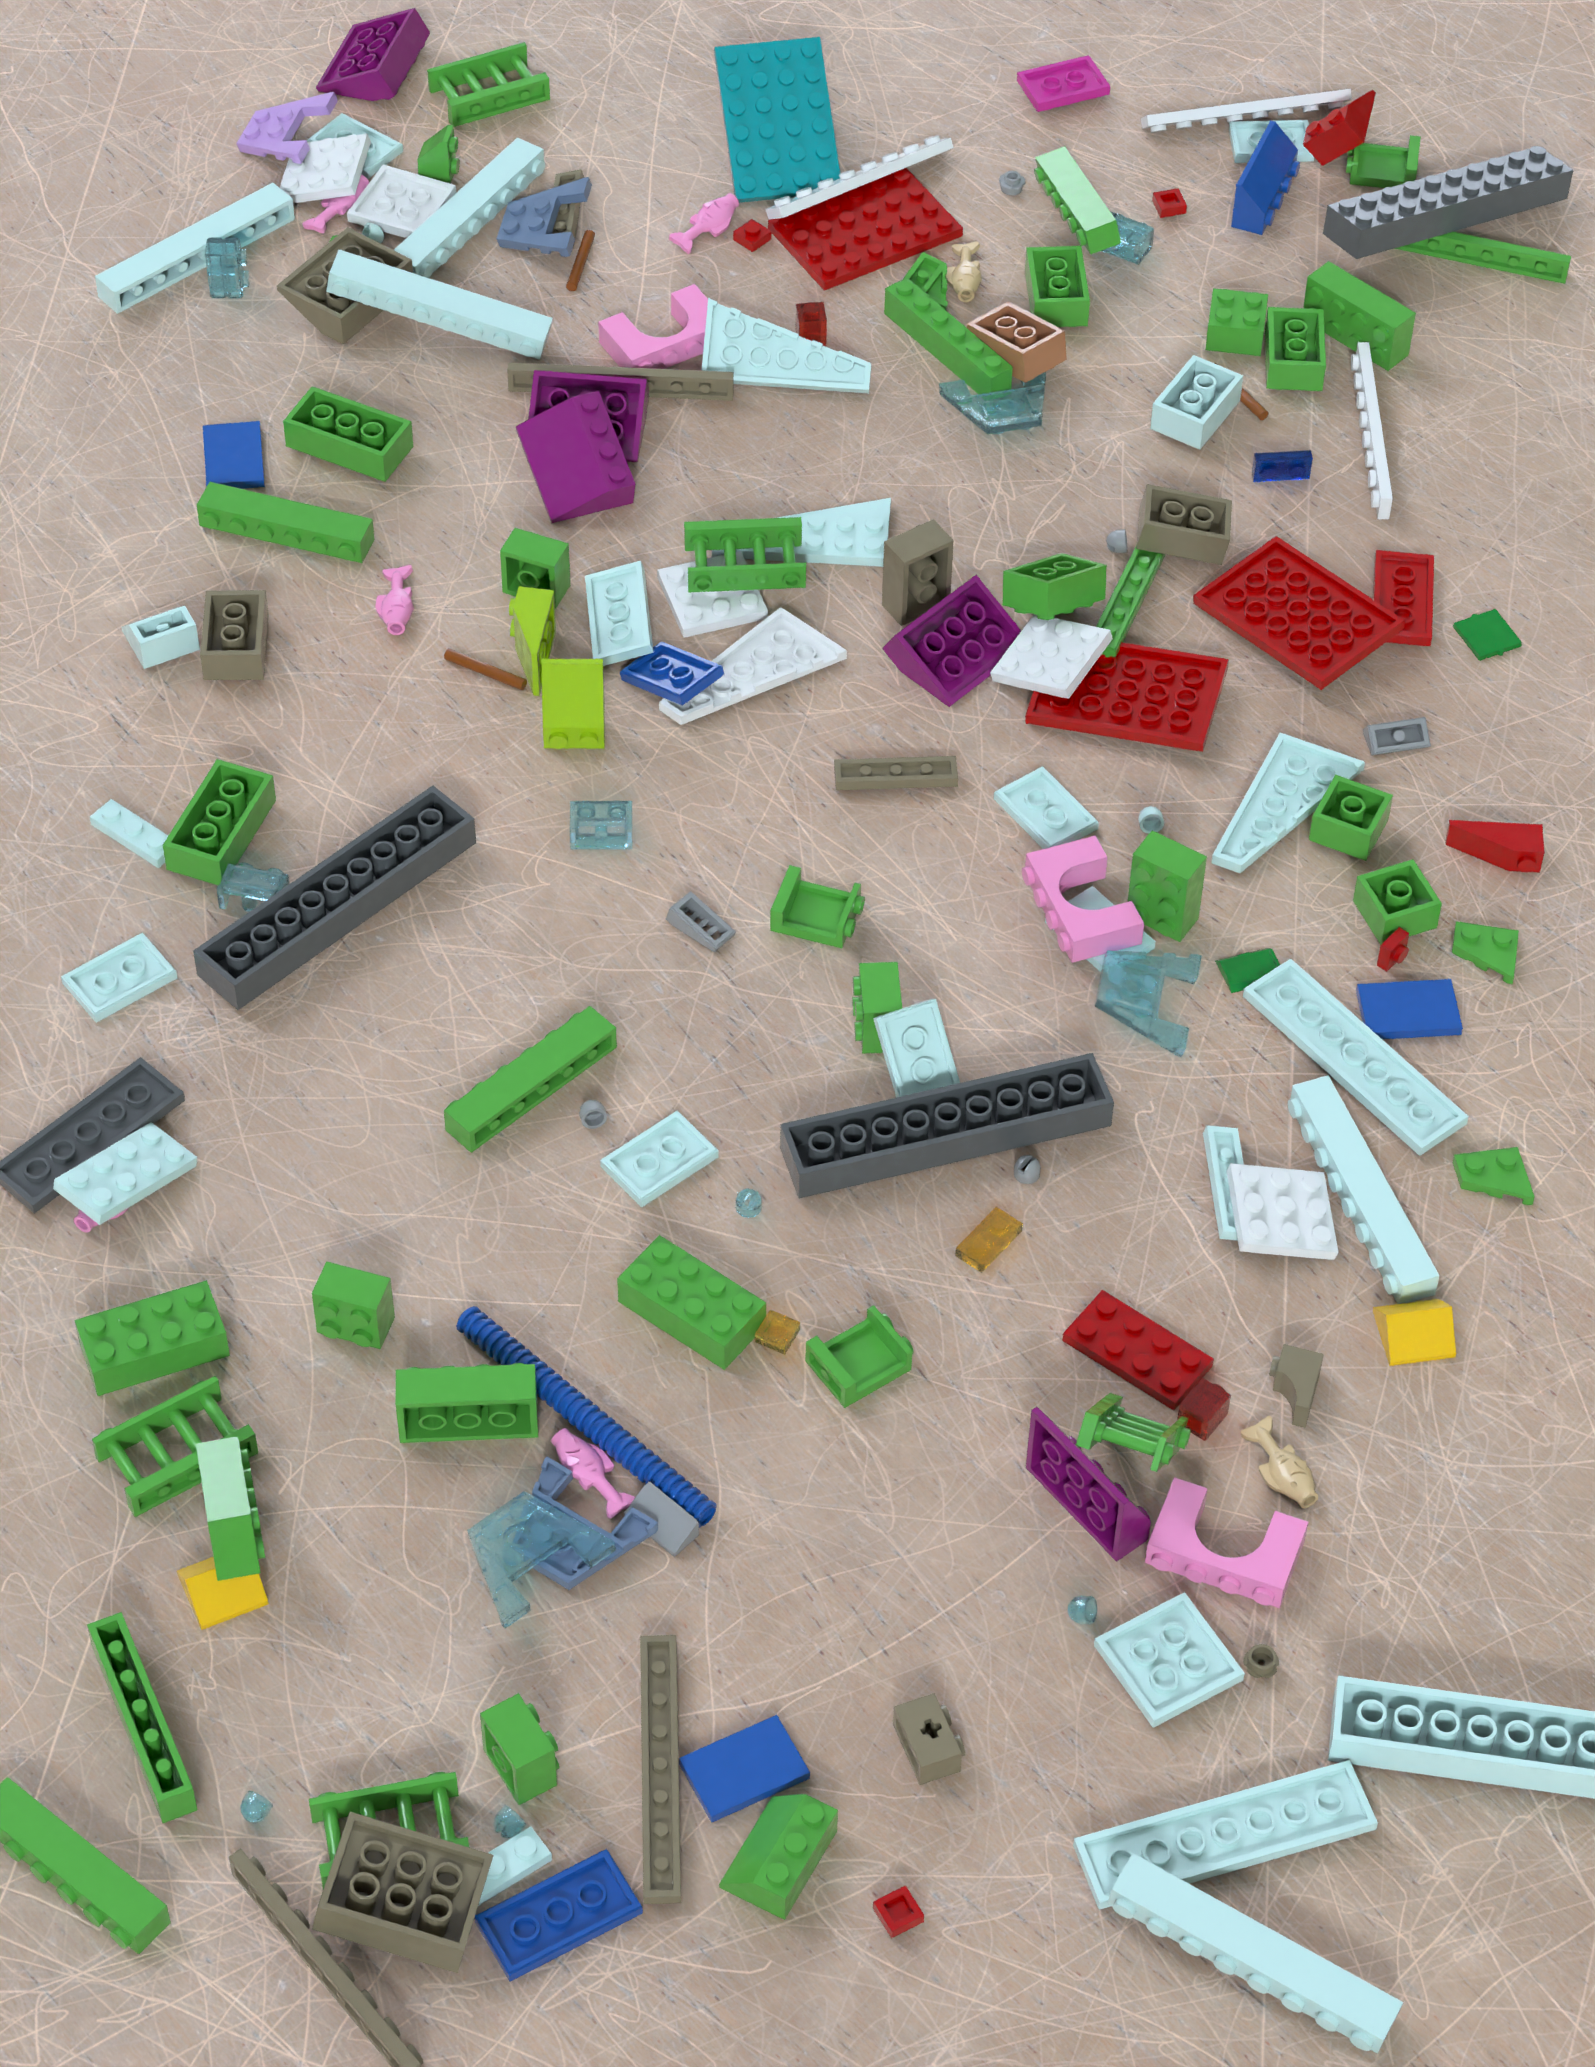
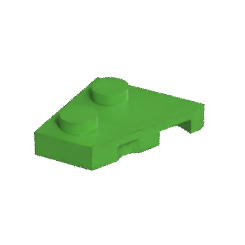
M922 252L904 278L907 277L945 310L947 309V263Z
M1456 921L1452 953L1464 960L1473 962L1476 967L1484 971L1491 968L1504 976V982L1513 984L1519 930Z
M1518 1147L1454 1155L1452 1163L1461 1189L1485 1192L1489 1196L1501 1199L1503 1194L1522 1198V1204L1533 1205L1535 1196Z

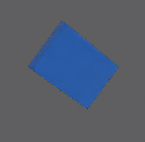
M260 421L203 425L206 486L209 482L239 489L265 487Z
M662 641L653 647L654 653L639 657L620 671L622 681L682 706L725 675L722 665Z
M1451 979L1357 984L1356 994L1362 1022L1382 1040L1462 1034L1463 1027Z
M777 1715L679 1758V1765L711 1823L810 1779L809 1769Z

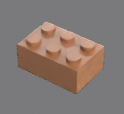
M1009 301L967 324V329L1013 367L1012 376L1025 383L1067 360L1065 331Z

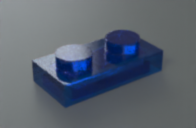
M1311 450L1254 453L1252 467L1253 482L1310 479L1313 460Z

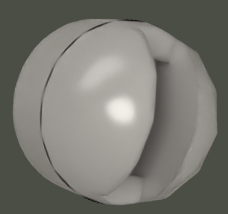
M1126 530L1111 532L1106 539L1108 549L1114 553H1127Z
M588 1100L580 1107V1119L586 1128L595 1129L606 1122L607 1114L601 1102Z
M1023 1155L1018 1158L1014 1166V1177L1016 1180L1023 1184L1035 1183L1040 1177L1041 1167L1039 1161L1031 1155Z

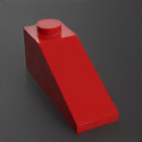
M1449 820L1445 839L1447 846L1507 871L1540 873L1545 853L1542 824Z

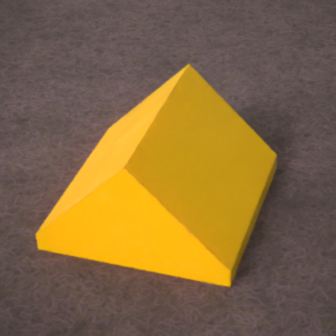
M1440 1299L1373 1307L1374 1318L1389 1366L1456 1357L1452 1306Z
M214 1557L176 1571L201 1630L269 1604L259 1574L218 1581Z

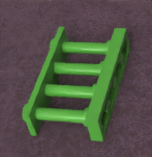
M525 42L427 69L429 92L444 91L449 99L447 100L449 123L454 125V127L550 100L549 77L544 72L532 76L526 67L528 65L527 45ZM516 70L522 79L508 83L502 73ZM492 76L498 86L483 89L478 80ZM467 83L473 93L459 96L454 87Z
M801 517L684 522L685 551H695L696 567H688V593L806 588V562L796 563L794 547L802 546ZM782 547L784 563L766 564L765 548ZM753 548L755 565H737L736 549ZM706 550H724L725 566H707Z
M216 1376L206 1381L197 1382L190 1389L114 1428L105 1429L98 1436L92 1438L98 1462L100 1463L112 1457L129 1482L130 1486L124 1489L128 1508L134 1517L202 1483L196 1444L202 1443V1441L187 1421V1417L204 1409L223 1436L221 1439L238 1436L240 1450L247 1449L249 1458L258 1454L256 1435L250 1425L234 1429L217 1404V1402L222 1400L219 1380ZM172 1425L175 1426L192 1454L178 1461L172 1460L155 1435ZM141 1441L144 1442L161 1470L147 1477L140 1475L124 1451Z
M1113 1393L1106 1395L1085 1412L1076 1446L1089 1450L1098 1442L1101 1443L1102 1440L1136 1450L1154 1456L1150 1470L1155 1472L1165 1464L1169 1465L1171 1458L1180 1448H1186L1191 1429L1186 1428L1189 1418L1182 1416L1172 1426L1125 1412V1408L1120 1406L1123 1397Z
M435 1772L424 1778L337 1794L327 1792L316 1798H310L309 1806L312 1823L324 1822L330 1859L328 1863L319 1864L323 1889L341 1839L338 1818L348 1817L349 1812L376 1819V1811L397 1808L400 1827L416 1831L412 1805L434 1801L440 1838L469 1847L468 1837H455L448 1799L459 1796L456 1772Z

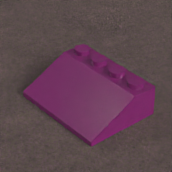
M416 8L352 25L316 86L318 92H335V95L368 101L389 100L398 93L401 83L406 79L409 69L416 62V57L425 46V42L430 35V31Z
M534 370L528 420L571 397L599 391L626 461L638 462L649 398L647 379Z
M599 391L571 397L516 426V432L551 524L634 503L636 484Z
M975 575L898 632L882 649L900 672L950 707L991 676L990 672L1020 634L1021 629L980 578Z
M1036 1406L1031 1410L1026 1469L1116 1562L1149 1539L1151 1520L1148 1513L1141 1506H1136L1127 1497L1124 1488L1119 1483H1113L1104 1473L1102 1466L1096 1460L1090 1459L1081 1450V1447L1076 1446L1077 1440L1074 1437H1068Z

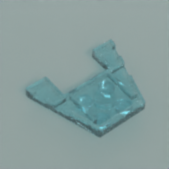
M1046 372L1026 383L1021 381L1023 388L971 395L965 381L958 380L939 383V393L986 434H1001L1006 431L1019 429L1028 430L1032 427L1042 426Z
M1107 950L1103 959L1095 1007L1174 1055L1182 1057L1186 1049L1189 1028L1158 1018L1164 978L1168 976L1195 984L1199 975L1202 956L1190 954L1188 958L1176 957L1175 953H1164L1162 957L1147 956L1146 952Z
M525 1491L467 1530L479 1567L489 1588L490 1596L497 1609L501 1625L505 1629L531 1611L530 1603L512 1584L513 1581L566 1544H569L590 1568L616 1551L615 1543L610 1538Z

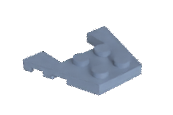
M589 177L509 202L496 238L499 246L523 251L536 248L540 249L543 254H551L552 251H556L561 256L569 257L575 242L573 233L552 234L560 205L587 202L592 187Z
M547 1456L541 1466L540 1477L534 1485L530 1504L522 1517L511 1552L513 1557L570 1590L658 1531V1522L632 1507L615 1529L608 1533L555 1501L572 1481L573 1472Z

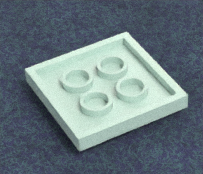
M1185 1592L1100 1635L1094 1641V1647L1153 1728L1244 1680V1671Z

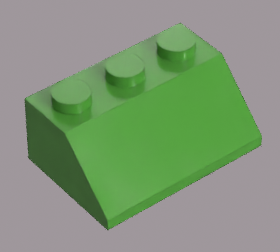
M806 1794L772 1796L719 1883V1888L785 1920L837 1833L838 1810Z

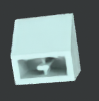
M185 606L177 607L121 627L123 634L144 669L200 650L196 624Z

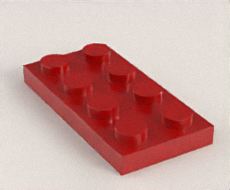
M1376 550L1373 600L1405 620L1404 629L1386 643L1431 647L1434 555Z
M1104 1290L1100 1291L1065 1330L1062 1339L1063 1342L1173 1411L1213 1367L1214 1358Z

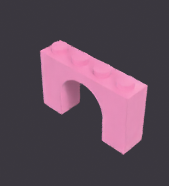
M695 284L671 293V315L683 327V330L676 335L669 337L645 335L622 312L598 322L599 343L619 367L666 369L701 355L704 349L708 298Z
M1096 835L1027 853L1025 867L1022 868L1023 880L1027 886H1031L1036 905L1039 908H1043L1049 929H1054L1061 951H1066L1072 963L1142 944L1144 922L1132 901L1103 909L1087 910L1070 904L1062 896L1066 890L1072 887L1106 878L1107 855Z
M1174 1477L1149 1539L1145 1563L1152 1565L1160 1571H1170L1185 1576L1193 1582H1203L1218 1587L1229 1594H1239L1254 1599V1601L1261 1605H1271L1280 1608L1305 1542L1308 1521L1275 1511L1265 1538L1258 1549L1243 1557H1223L1208 1550L1200 1542L1196 1534L1197 1525L1205 1508L1208 1488Z

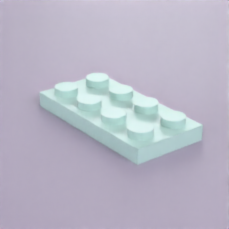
M637 561L586 575L585 583L593 659H603V666L654 653L645 571L642 562Z
M150 1122L55 1178L53 1189L101 1225L195 1168L197 1156Z

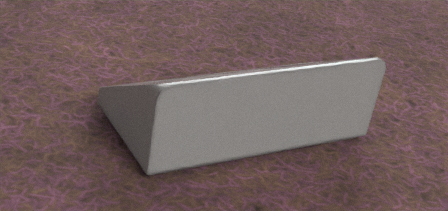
M1425 717L1367 725L1363 729V734L1372 756L1431 747Z
M648 1482L641 1489L624 1512L625 1516L633 1507L657 1521L658 1531L650 1537L674 1557L699 1536L698 1521L651 1482Z

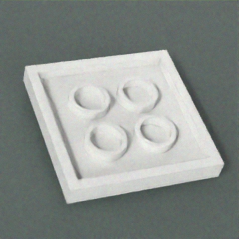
M368 134L349 135L333 139L326 138L307 142L310 150L302 164L293 163L292 158H289L280 189L293 198V203L355 195L371 141Z
M382 165L347 212L348 222L365 226L367 223L376 224L382 228L383 232L407 238L456 194V185Z
M736 552L737 565H747L742 552ZM724 555L707 558V566H725ZM695 561L657 569V578L683 638L765 620L768 617V610L759 590L688 593V567H696Z
M1034 614L990 672L993 682L1069 699L1113 639L1111 631L1058 618L1041 620Z
M1230 1163L1226 1172L1240 1252L1335 1260L1339 1252L1324 1172Z

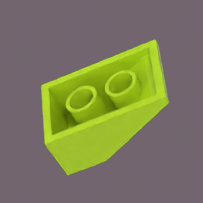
M519 586L516 598H511L509 604V616H514V619L511 621L510 636L515 637V650L534 696H540L542 688V659H549L556 634L554 590Z
M542 659L544 748L604 749L605 702L603 659Z

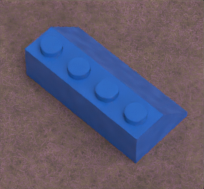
M1270 120L1236 184L1231 227L1259 235L1263 234L1267 225H1272L1275 209L1279 210L1281 208L1284 193L1288 194L1292 184V177L1296 178L1300 169V162L1297 161L1298 149L1275 121Z

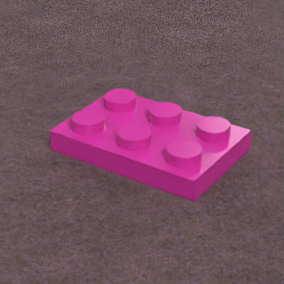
M1089 55L1017 72V82L1037 112L1110 94L1109 83Z

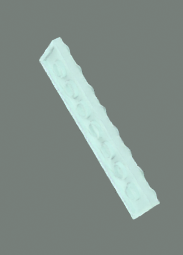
M1292 959L1284 962L1244 988L1243 997L1419 1156L1467 1124L1469 1116Z
M1350 1760L1077 1837L1074 1838L1073 1847L1097 1907L1100 1910L1111 1907L1108 1904L1111 1889L1132 1852L1190 1884L1374 1831L1377 1829L1378 1822Z

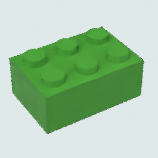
M1081 246L1026 247L1025 279L1030 312L1056 327L1088 326L1090 297Z
M1268 307L1264 332L1266 389L1322 391L1326 370L1324 309Z
M1060 553L1003 571L1002 605L1014 608L1016 613L1035 614L1041 620L1054 619L1055 615L1061 613H1073L1074 609L1079 607H1091L1094 602L1105 599L1107 565Z
M1153 830L1133 853L1127 902H1133L1144 925L1160 932L1166 937L1181 942L1199 919L1207 856Z

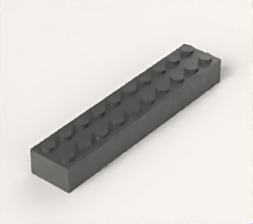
M1533 146L1523 151L1511 152L1505 156L1490 158L1487 161L1476 164L1472 163L1462 168L1450 169L1444 173L1429 175L1426 178L1407 181L1401 185L1386 187L1383 190L1364 193L1358 197L1343 199L1340 202L1327 205L1323 234L1352 257L1360 259L1568 199L1573 169L1565 165L1562 160L1548 153L1545 148Z
M431 786L193 950L197 976L237 1010L241 1009L476 844L475 819L440 790Z
M1093 1053L783 1123L780 1124V1149L800 1199L1110 1127L1112 1125L1114 1101Z

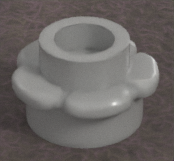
M1017 171L1006 172L999 178L1001 191L1007 195H1018L1021 193L1023 185H1025V178L1020 176Z

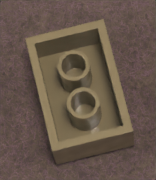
M1147 484L1139 508L1136 549L1222 565L1230 542L1232 500Z
M934 519L884 541L882 606L901 626L916 620L951 594L954 540Z
M266 590L206 591L200 651L204 680H264L269 618Z

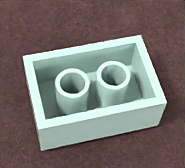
M1193 355L1153 403L1150 429L1200 450L1240 402L1243 375Z

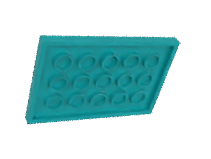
M820 37L714 47L733 189L739 203L773 200L785 196L793 198L797 196L796 191L808 187H811L813 190L818 188V182L833 178V181L840 179V168Z

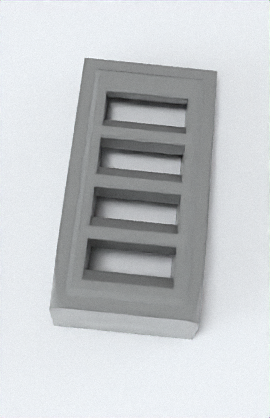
M691 891L669 909L666 920L675 928L713 952L717 951L736 933L734 929ZM689 912L692 915L688 917L686 913ZM697 918H699L700 920H702V921H701L700 923H698V924H696V923L694 922ZM709 925L711 928L705 932L703 928ZM715 932H720L722 935L716 940L711 937Z

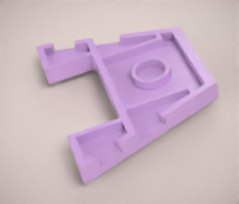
M335 92L255 111L237 141L240 152L262 157L272 154L275 155L277 160L284 161L287 157L292 158L293 163L302 164L310 150L307 140H291L304 117L331 114L338 101Z

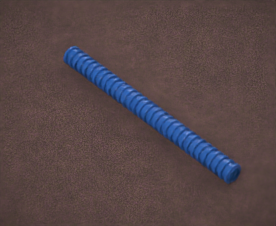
M477 1306L470 1307L461 1314L456 1325L460 1333H464L466 1338L471 1339L475 1345H479V1348L482 1351H486V1354L498 1364H535L538 1397L542 1401H546V1404L553 1407L557 1413H561V1416L564 1419H568L569 1423L576 1426L580 1432H584V1435L587 1438H591L594 1444H599V1447L603 1451H607L610 1457H614L617 1463H622L623 1468L630 1470V1473L633 1476H637L640 1482L645 1483V1485L651 1482L693 1516L698 1521L699 1528L706 1525L713 1518L717 1508V1504L713 1500H709L708 1496L701 1494V1491L697 1487H693L691 1482L685 1481L681 1474L677 1475V1471L674 1468H670L668 1463L662 1462V1459L658 1455H654L651 1449H646L643 1443H639V1440L635 1436H631L629 1431L623 1430L620 1424H616V1421L612 1417H608L606 1412L601 1411L597 1405H593L590 1399H585L584 1394L578 1392L574 1386H570V1383L567 1380H563L561 1375L555 1374L551 1367H548L545 1362L540 1361V1358L533 1355L529 1349H525V1346L522 1343H518L516 1338L510 1337L507 1331H503L500 1325H496L495 1321L488 1318Z

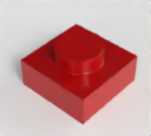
M1179 188L1153 192L1152 202L1160 218L1186 214L1187 204Z
M753 219L733 231V240L751 252L756 251L772 239V231Z
M1399 927L1380 945L1377 961L1378 967L1387 972L1396 963L1400 964L1404 961L1409 952L1407 947L1408 932Z
M906 1885L873 1901V1910L891 1939L924 1922V1914Z

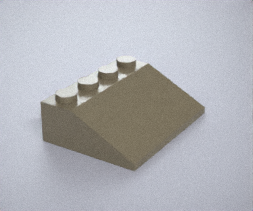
M349 227L277 285V291L322 334L341 344H345L384 310L326 292L329 272L338 250L413 273L412 259Z
M349 1812L317 1907L312 1930L458 1973L494 1855Z

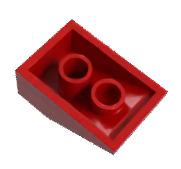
M1373 89L1345 106L1334 109L1326 117L1312 122L1306 128L1303 146L1322 166L1365 142L1376 95Z

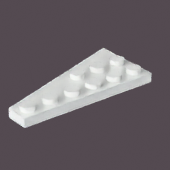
M780 607L712 660V662L723 666L725 675L683 706L663 698L659 702V710L680 725H683L847 659V650Z

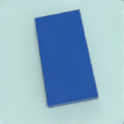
M605 1849L475 1915L474 1919L506 1977L511 1982L643 1914V1907L610 1853Z

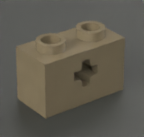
M935 1693L894 1706L893 1726L919 1785L961 1772L962 1756H965V1748L959 1735L954 1736L950 1728L952 1723L946 1705L940 1706Z

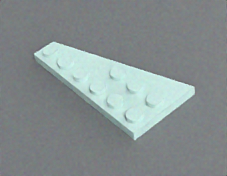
M708 298L702 371L734 372V384L869 394L870 362L842 351H835L823 346L820 342L810 341L800 337L795 332L760 318L755 319L741 313L740 310L732 307L730 309Z
M891 498L777 517H801L802 546L794 547L796 562L883 567L884 541L888 540ZM782 547L765 548L766 560L784 561ZM753 548L736 549V552H742L744 559L754 560ZM712 550V557L724 555V550Z
M1279 733L1215 849L1211 863L1237 873L1243 872L1317 809L1335 774L1352 780L1364 770L1365 762Z

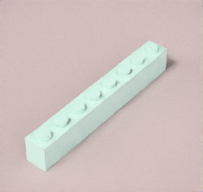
M517 137L399 244L394 251L412 259L414 274L430 278L433 272L445 264L457 250H460L471 237L478 234L484 225L493 220L497 213L544 172V149Z
M274 183L259 189L96 275L98 297L117 314L295 220L293 198Z
M338 250L329 272L326 292L527 357L540 360L549 337L553 320L551 317L343 250Z
M1329 1075L1293 1085L1291 1098L1288 1100L1289 1113L1292 1118L1298 1120L1304 1141L1306 1143L1310 1142L1314 1150L1317 1165L1320 1168H1324L1332 1192H1337L1341 1199L1345 1216L1347 1218L1350 1217L1353 1221L1360 1243H1365L1369 1251L1371 1264L1375 1269H1379L1387 1293L1393 1295L1397 1304L1409 1303L1434 1296L1440 1275Z
M1133 1852L1111 1889L1108 1904L1113 1906L1114 1911L1122 1917L1128 1919L1135 1918L1144 1923L1153 1934L1159 1937L1167 1936L1178 1942L1180 1947L1187 1953L1194 1956L1201 1955L1212 1961L1214 1966L1221 1972L1241 1977L1255 1991L1262 1994L1269 1993L1280 1999L1282 2004L1289 2010L1297 2013L1303 2012L1311 2016L1320 2027L1327 2031H1337L1350 2038L1354 2046L1361 2050H1372L1378 2054L1403 2005V2002Z

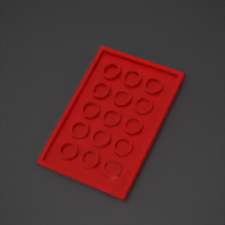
M907 168L784 218L768 220V229L772 231V234L824 291L963 236V227Z
M1277 536L1193 595V604L1320 690L1324 689L1401 632L1405 626L1404 619Z
M1122 642L1116 658L1113 656L1108 658L1103 654L1100 655L1069 699L1033 691L1025 715L1026 724L1203 752L1227 674L1229 659Z

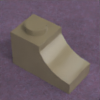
M1283 1344L1280 1357L1273 1356L1269 1376L1275 1377L1273 1391L1280 1392L1290 1403L1293 1412L1292 1425L1306 1428L1324 1354Z

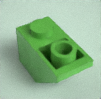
M447 125L423 143L417 159L418 175L451 184L454 174H458L460 160L456 158L455 154L458 149V137H454V125Z

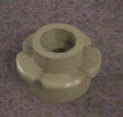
M1258 1644L1245 1654L1243 1663L1247 1666V1672L1255 1678H1270L1277 1672L1276 1667L1279 1665V1658L1273 1648L1265 1644ZM1261 1661V1662H1264L1265 1664H1264V1665H1259L1258 1662Z

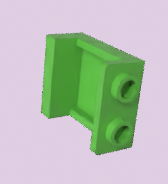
M1410 135L1408 148L1362 143L1348 151V156H1353L1348 157L1346 173H1351L1350 184L1386 188L1401 185L1407 181H1415L1421 136Z
M789 865L770 910V931L843 948L846 938L853 936L856 914L861 915L864 908L865 897L861 896V884L854 883L852 891L847 892L802 881L801 868Z
M873 1305L867 1308V1318L829 1341L823 1343L818 1336L806 1341L805 1362L840 1404L846 1408L909 1372L912 1368V1354L914 1351L909 1340L904 1336L901 1337L895 1331L890 1318L885 1313L881 1314Z

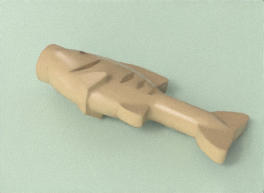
M978 241L952 245V251L960 256V263L957 267H947L946 278L947 283L958 294V299L962 302H970L974 299V294L982 281L979 261L971 262V255L980 248Z
M1267 1416L1256 1425L1241 1430L1242 1438L1251 1442H1259L1269 1455V1463L1260 1465L1259 1472L1271 1489L1298 1502L1301 1508H1308L1318 1500L1313 1475L1306 1461L1295 1455L1292 1445L1288 1444L1283 1449H1280L1272 1438L1273 1421L1271 1416Z

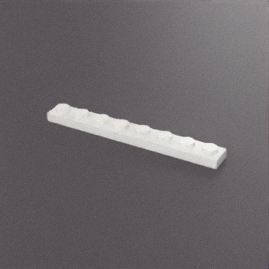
M1351 89L1160 113L1141 118L1142 129L1150 128L1151 133L1165 131L1167 130L1166 126L1176 125V129L1192 127V122L1201 121L1202 126L1217 124V119L1227 118L1228 123L1231 121H1242L1243 116L1252 115L1253 119L1268 117V112L1277 111L1278 116L1293 114V109L1303 108V113L1318 111L1319 106L1328 105V109L1343 107L1345 102L1352 99Z
M939 135L924 139V145L913 144L904 147V153L897 155V152L884 155L882 156V162L876 164V161L862 164L860 166L861 170L858 172L854 170L845 171L839 174L840 179L833 181V178L818 182V188L812 190L811 187L796 191L797 196L790 199L789 196L776 199L774 200V206L765 209L768 219L784 218L954 148L951 138L940 139Z
M1358 342L1356 354L1351 355V371H1356L1354 373V390H1359L1356 397L1357 409L1362 410L1359 415V426L1364 428L1362 447L1367 448L1365 452V467L1370 468L1368 472V487L1373 488L1371 492V507L1376 508L1377 519H1389L1393 498L1369 342Z

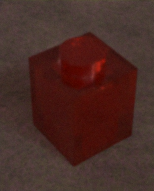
M824 302L796 304V333L800 337L810 341L815 340L826 346L827 318Z
M1201 1378L1180 1403L1177 1420L1182 1416L1189 1418L1186 1428L1191 1429L1192 1434L1206 1441L1228 1415L1231 1394L1227 1393L1220 1385L1212 1384L1206 1379Z

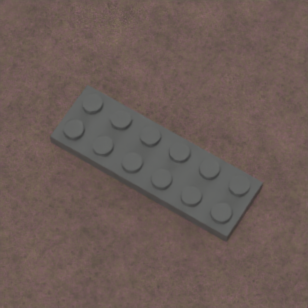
M140 1057L0 1161V1185L35 1214L60 1195L53 1189L55 1178L150 1122L156 1123L185 1101L184 1092Z

